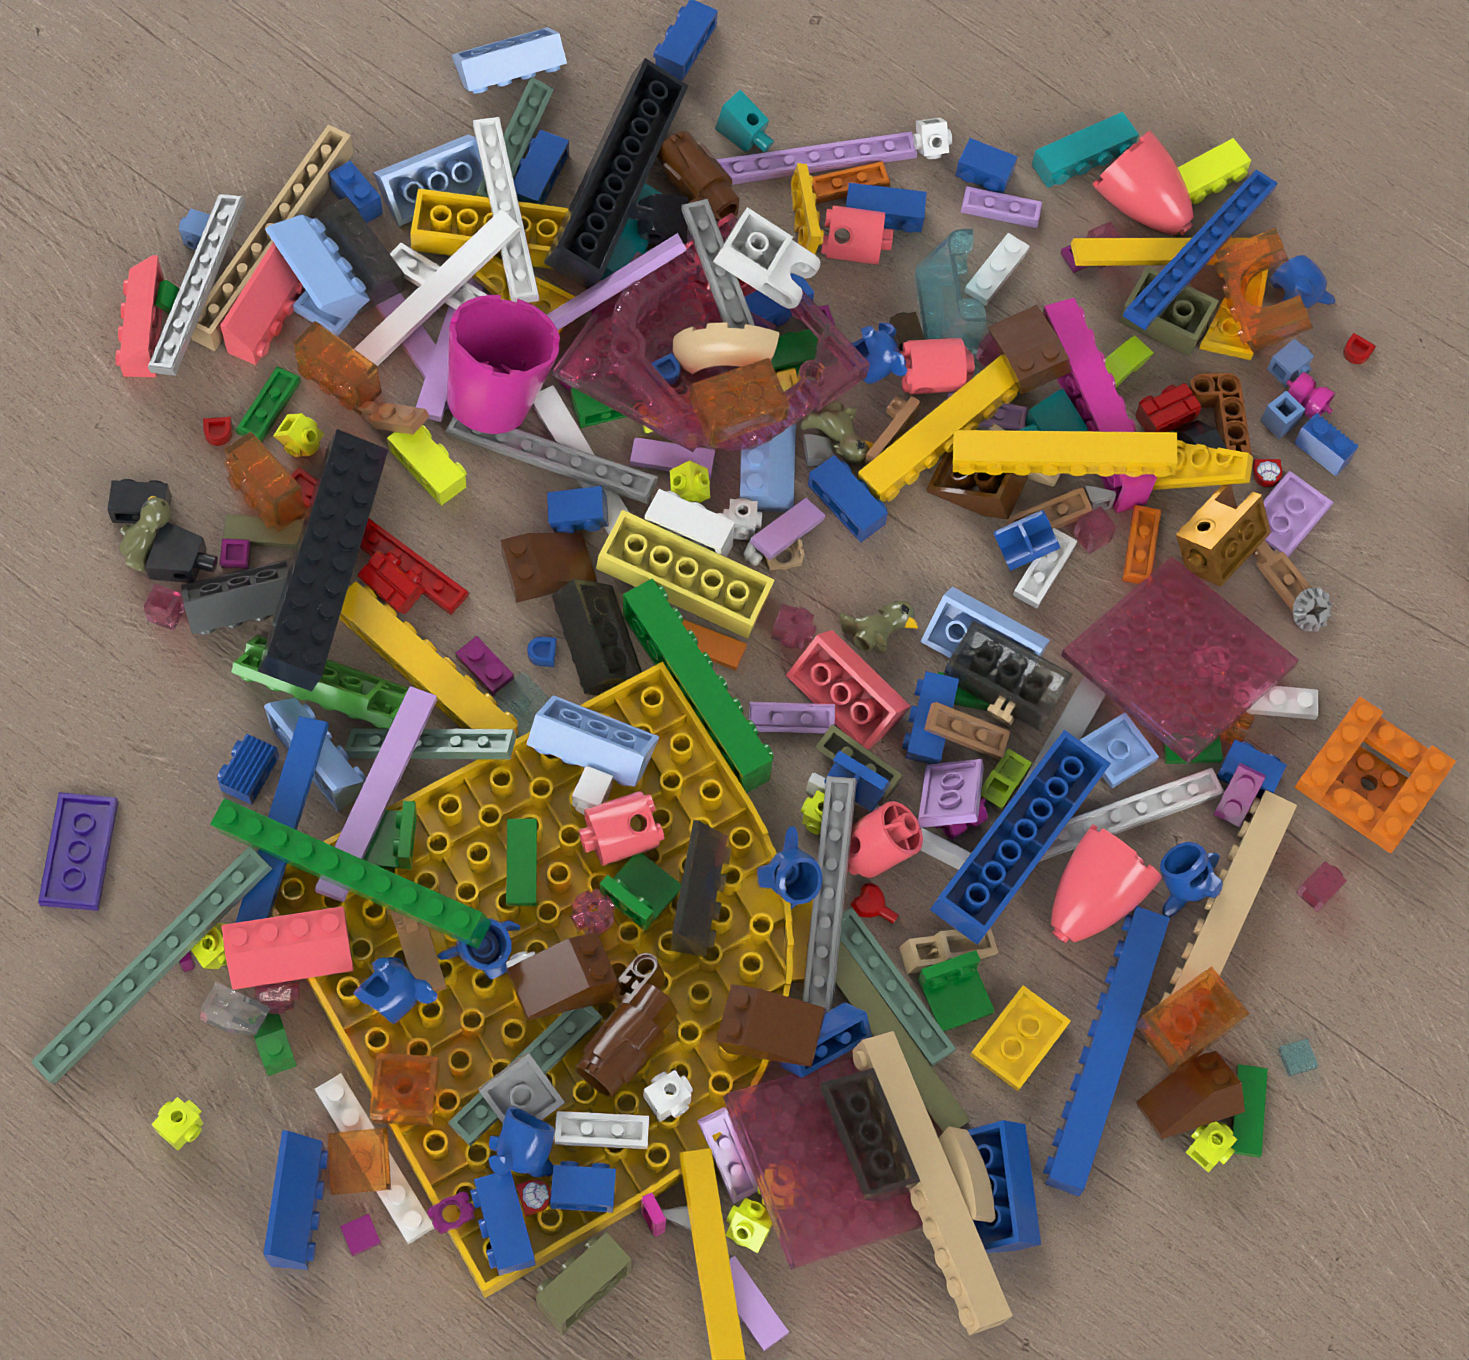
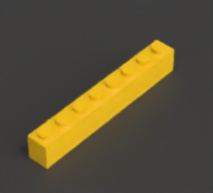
M1000 355L858 472V481L862 480L868 486L869 492L876 500L879 499L883 503L886 500L888 502L892 501L899 494L903 486L906 484L911 485L917 480L921 471L926 467L928 469L932 468L944 452H951L953 450L954 430H977L979 424L984 419L990 420L997 413L1001 405L1004 403L1009 404L1014 400L1019 389L1002 356Z
M954 430L953 472H959L963 475L986 472L990 475L1015 473L1021 476L1030 473H1042L1046 476L1070 473L1073 476L1098 474L1107 477L1114 474H1126L1130 477H1138L1142 474H1154L1157 477H1167L1175 475L1177 467V433Z
M357 581L348 588L339 620L415 688L436 695L437 701L435 706L461 729H514L516 736H519L516 718L510 712L506 711L504 713L497 707V702L488 693L482 694L471 677L468 675L463 677L457 671L456 665L448 657L442 658L436 653L437 649L429 640H422L418 637L415 628L409 622L405 621L403 623L400 621L390 605L387 603L381 604L371 588L368 586L363 588Z

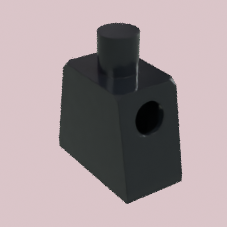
M652 194L639 200L638 204L633 203L630 206L628 216L630 219L638 221V235L640 238L658 246L678 233L684 245H687L688 226L682 213V205L688 204V197Z
M167 522L158 531L145 568L149 579L191 583L196 581L200 569L214 572L217 567L218 557L206 554L207 548L204 538Z

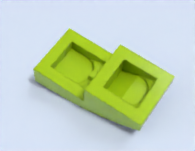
M1135 335L1105 359V367L1108 373H1111L1115 379V389L1133 371L1136 372L1154 355V352Z
M1008 748L1004 758H1001L983 784L981 797L1003 809L1032 766V762Z

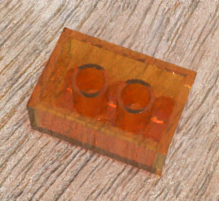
M314 321L293 342L298 372L306 380L312 379L325 394L329 396L331 394L334 395L347 410L351 411L353 409L361 415L362 413L358 408L365 401H374L382 393L378 366L318 322Z
M769 358L691 384L689 398L710 446L786 420L788 417L790 404Z
M252 432L224 448L226 458L224 465L229 473V476H227L229 484L235 491L239 489L242 492L245 502L251 509L256 508L258 510L261 520L268 528L273 526L279 533L296 520H301L306 516L301 486Z
M1211 966L1142 1015L1136 1027L1171 1072L1175 1073L1240 1026L1250 1013Z

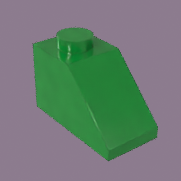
M279 1010L251 1019L250 1024L267 1075L270 1076L296 1067L297 1064Z

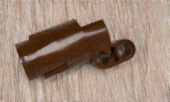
M680 131L669 137L662 144L657 154V160L663 166V173L680 195L688 197V203L708 199L725 243L726 224L738 215L740 198L731 188L732 178L702 143L698 144L689 132Z
M650 953L638 955L618 978L616 989L613 993L619 1006L583 1050L584 1056L574 1067L584 1081L609 1098H613L624 1083L628 1085L666 1039L663 1031L678 1013L671 999L659 990L665 982V974L657 958Z

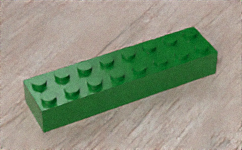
M652 578L623 594V618L654 666L663 661L746 793L770 781L774 758L773 752L767 743L762 744L757 736L759 733L755 724L751 720H746L742 714L743 708L736 697L732 698L730 696L725 679L720 674L716 675L712 669L713 663L706 652L702 653L700 651L695 634L692 630H686L682 624L683 617L676 607L672 609L665 589L661 585L657 586Z

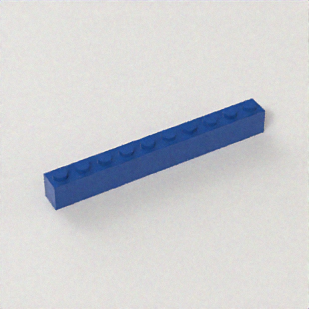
M1136 906L1132 915L1127 914L1121 928V930L1126 931L1124 940H1118L1113 956L1117 957L1115 967H1109L1104 981L1109 986L1106 994L1101 992L1096 1005V1009L1100 1010L1098 1020H1092L1087 1036L1092 1037L1089 1047H1083L1078 1063L1083 1064L1080 1074L1075 1073L1070 1086V1090L1074 1091L1071 1102L1066 1100L1062 1110L1061 1118L1065 1119L1063 1129L1057 1128L1052 1141V1146L1056 1147L1054 1157L1048 1156L1043 1169V1174L1047 1175L1045 1184L1078 1197L1085 1189L1170 920L1169 917Z

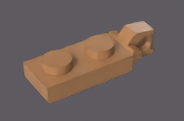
M364 401L358 408L364 417V421L371 423L375 429L411 435L429 418V414L424 408L382 402L377 405L373 401Z
M1264 540L1253 552L1258 560L1256 564L1293 612V605L1297 596L1303 590L1312 587L1283 551L1281 553L1277 549L1273 551Z

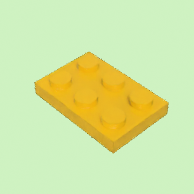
M1023 985L971 1052L970 1056L1016 1091H1019L1070 1024L1071 1020Z

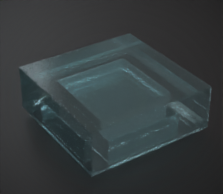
M1308 1039L1283 1045L1278 1049L1288 1077L1311 1071L1318 1067Z

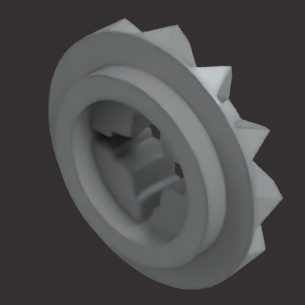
M1315 587L1303 590L1297 596L1293 605V618L1297 626L1305 631H1319V628L1327 626L1326 621L1329 617H1332L1330 610L1334 605L1329 600L1330 595L1322 589ZM1314 605L1320 606V608L1317 611H1315V615L1306 613L1310 612V610L1314 608Z

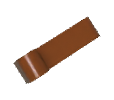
M1207 373L1194 376L1189 385L1192 395L1199 401L1201 408H1214L1216 430L1226 448L1246 452L1252 456L1240 379L1231 373Z

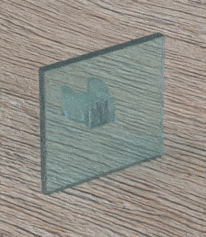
M524 672L493 697L500 710L504 713L506 711L510 712L518 721V736L516 739L531 731L536 713L550 699Z

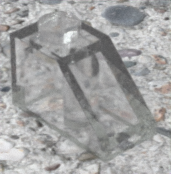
M215 982L202 1005L200 1020L225 1032L256 1035L270 1011V1007Z

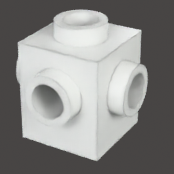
M941 117L916 121L917 134L913 135V143L915 149L920 154L926 156L927 159L941 158L942 154L949 153V145L952 144V134L950 129H947V121Z
M748 498L730 499L729 509H724L723 514L735 522L733 539L750 540L755 535V528L761 529L762 512H757L758 501H751Z
M676 1070L669 1074L666 1071L658 1074L651 1080L652 1084L644 1089L643 1097L659 1122L671 1115L676 1118L689 1109L688 1104L691 1103L692 1096L690 1093L693 1092V1089L684 1075L679 1077Z

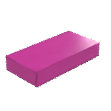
M651 1192L642 1197L641 1213L652 1235L657 1237L665 1233L666 1218Z

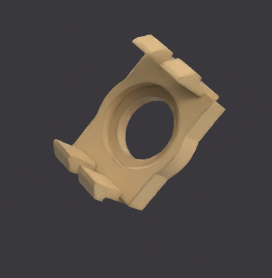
M798 539L785 549L791 554L790 561L781 563L776 557L771 560L766 558L769 570H785L791 567L802 566L803 557H805L804 550L801 549L803 547L802 540Z
M1000 695L994 705L990 704L986 712L990 717L1010 727L1014 721L1013 714L1016 710L1014 708L1016 703L1009 701L1007 704L1005 703L1006 698Z

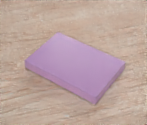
M1289 471L1263 501L1271 530L1270 535L1265 541L1273 551L1276 549L1280 553L1283 551L1289 557L1330 509L1333 501Z
M982 759L926 765L918 818L921 828L978 822L984 772Z

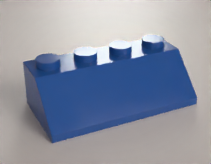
M1001 1120L967 1130L977 1145L984 1161L994 1199L995 1219L993 1222L973 1220L986 1253L1018 1251L1041 1245L1026 1124Z
M282 1130L263 1255L270 1267L308 1270L309 1261H314L316 1242H312L313 1230H318L320 1225V1212L316 1211L317 1201L323 1200L325 1181L320 1180L322 1169H327L329 1151H325L321 1140Z

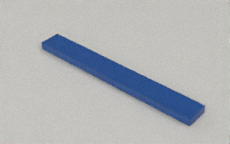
M299 716L268 818L295 830L298 829L329 727L327 722ZM257 851L273 869L243 897L235 923L271 917L287 863Z

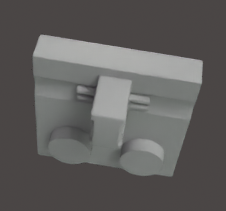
M529 1052L478 1088L502 1123L510 1107L522 1109L542 1120L565 1103Z

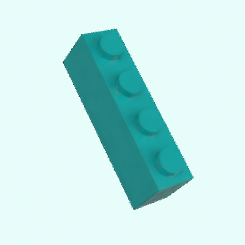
M1120 112L1035 150L1032 166L1047 188L1053 185H1061L1073 176L1084 175L1091 168L1098 165H1106L1112 159L1121 156L1127 149L1137 143L1139 134L1124 112Z
M644 183L636 204L647 196L662 193ZM628 218L604 274L600 278L601 280L649 251L646 247L651 242L639 237L638 221Z

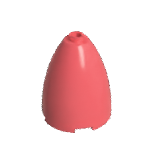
M1149 130L1139 139L1140 141L1132 145L1115 160L1092 186L1119 211L1144 226L1174 236L1178 232L1184 235L1193 226L1191 220L1194 218L1189 192L1174 160L1163 144Z
M1094 824L1085 833L1069 858L1054 898L1051 916V926L1054 928L1052 934L1065 944L1068 940L1075 943L1089 938L1121 920L1138 906L1162 879L1160 873L1150 864L1148 867L1144 865L1145 861L1136 854L1135 850L1103 828L1098 832V827Z

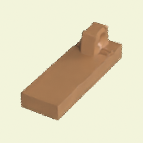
M913 396L908 401L895 397L890 402L886 413L893 420L867 452L865 466L904 434L919 414L920 400Z
M1083 487L1012 515L1007 519L1008 525L1040 510H1044L1052 529H1058L1093 515L1094 512Z
M938 702L931 703L924 728L927 732L996 759L1004 758L1010 731Z
M391 912L409 971L416 979L426 980L435 992L447 989L428 927L397 912Z

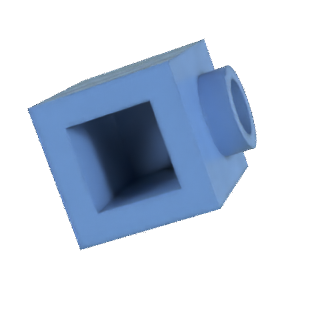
M190 208L187 216L183 217L179 224V232L181 233L183 244L196 250L210 214Z
M1293 339L1272 357L1267 370L1287 387L1286 382L1288 380L1293 382L1303 372L1307 374L1310 372L1311 367L1309 365L1314 356L1305 345Z
M1285 391L1267 405L1260 422L1280 439L1298 425L1305 408Z

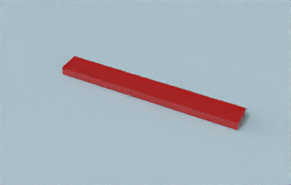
M298 467L281 485V489L308 509L317 479L301 467ZM368 518L360 548L370 556H373L378 550L386 554L389 551L394 553L402 560L400 566L406 572L411 569L422 578L420 584L426 588L423 595L452 615L469 596V592Z

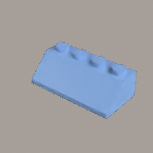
M549 27L452 54V59L464 88L468 91H473L474 94L487 91V86L497 84L498 87L509 85L512 83L511 79L521 77L522 80L530 79L536 76V72L545 70L547 73L561 69L560 65L567 64L560 34Z
M469 134L373 173L381 195L398 226L413 221L418 189L475 196L484 177L476 138Z
M299 215L269 225L265 229L320 310L348 321L370 300L365 293V285L360 279L354 277L351 272L352 266L345 258L339 255L337 252L339 247L331 238L326 236L324 233L326 229L317 218L311 219L305 215Z
M744 398L739 498L758 501L757 511L786 513L794 507L796 414L770 399Z
M952 586L943 595L920 642L1008 691L1019 695L1040 661L1050 640Z
M553 695L536 713L527 745L533 747L541 754H551L559 757L567 764H577L584 768L587 765L612 775L613 779L620 785L635 787L644 774L659 736Z
M297 698L270 702L264 706L270 728L288 750L299 716L315 718L311 708L306 703L301 705ZM327 730L312 780L337 812H339L358 798L366 778L357 766L351 767L347 762L349 760L347 753L340 745L334 746L330 741L332 736Z

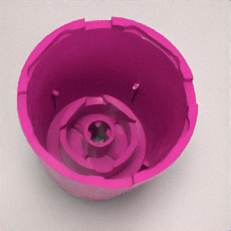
M501 295L479 296L464 302L454 312L449 326L448 407L453 416L465 426L489 434L506 433L516 429L523 423L559 352V333L554 323L544 312L520 299H517V302L500 299Z

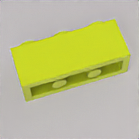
M1232 138L1178 167L1188 189L1192 204H1199L1209 194L1213 192L1219 193L1228 184L1244 179L1248 174L1247 171L1251 159L1235 139Z
M424 425L413 435L394 432L387 437L389 451L440 506L466 488L465 476L467 473L459 462L454 463L449 458V453L442 444H436L431 439L432 436Z

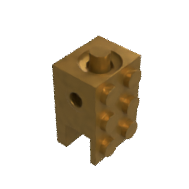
M1231 484L1222 485L1213 493L1210 499L1196 511L1195 515L1176 534L1186 572L1217 586H1223L1271 533L1262 495L1252 492L1237 508Z

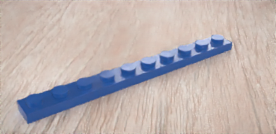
M1256 169L1126 308L1123 316L1143 330H1146L1269 197L1278 183Z

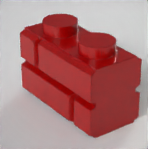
M1186 383L1177 387L1172 384L1156 397L1149 395L1139 402L1135 416L1140 425L1144 427L1145 432H1170L1174 428L1197 419L1201 410V404L1192 395V391Z
M378 550L370 558L368 564L361 569L357 577L397 612L405 614L425 592L426 588L420 584L422 578L411 569L406 572L400 566L402 560L391 551L386 554Z

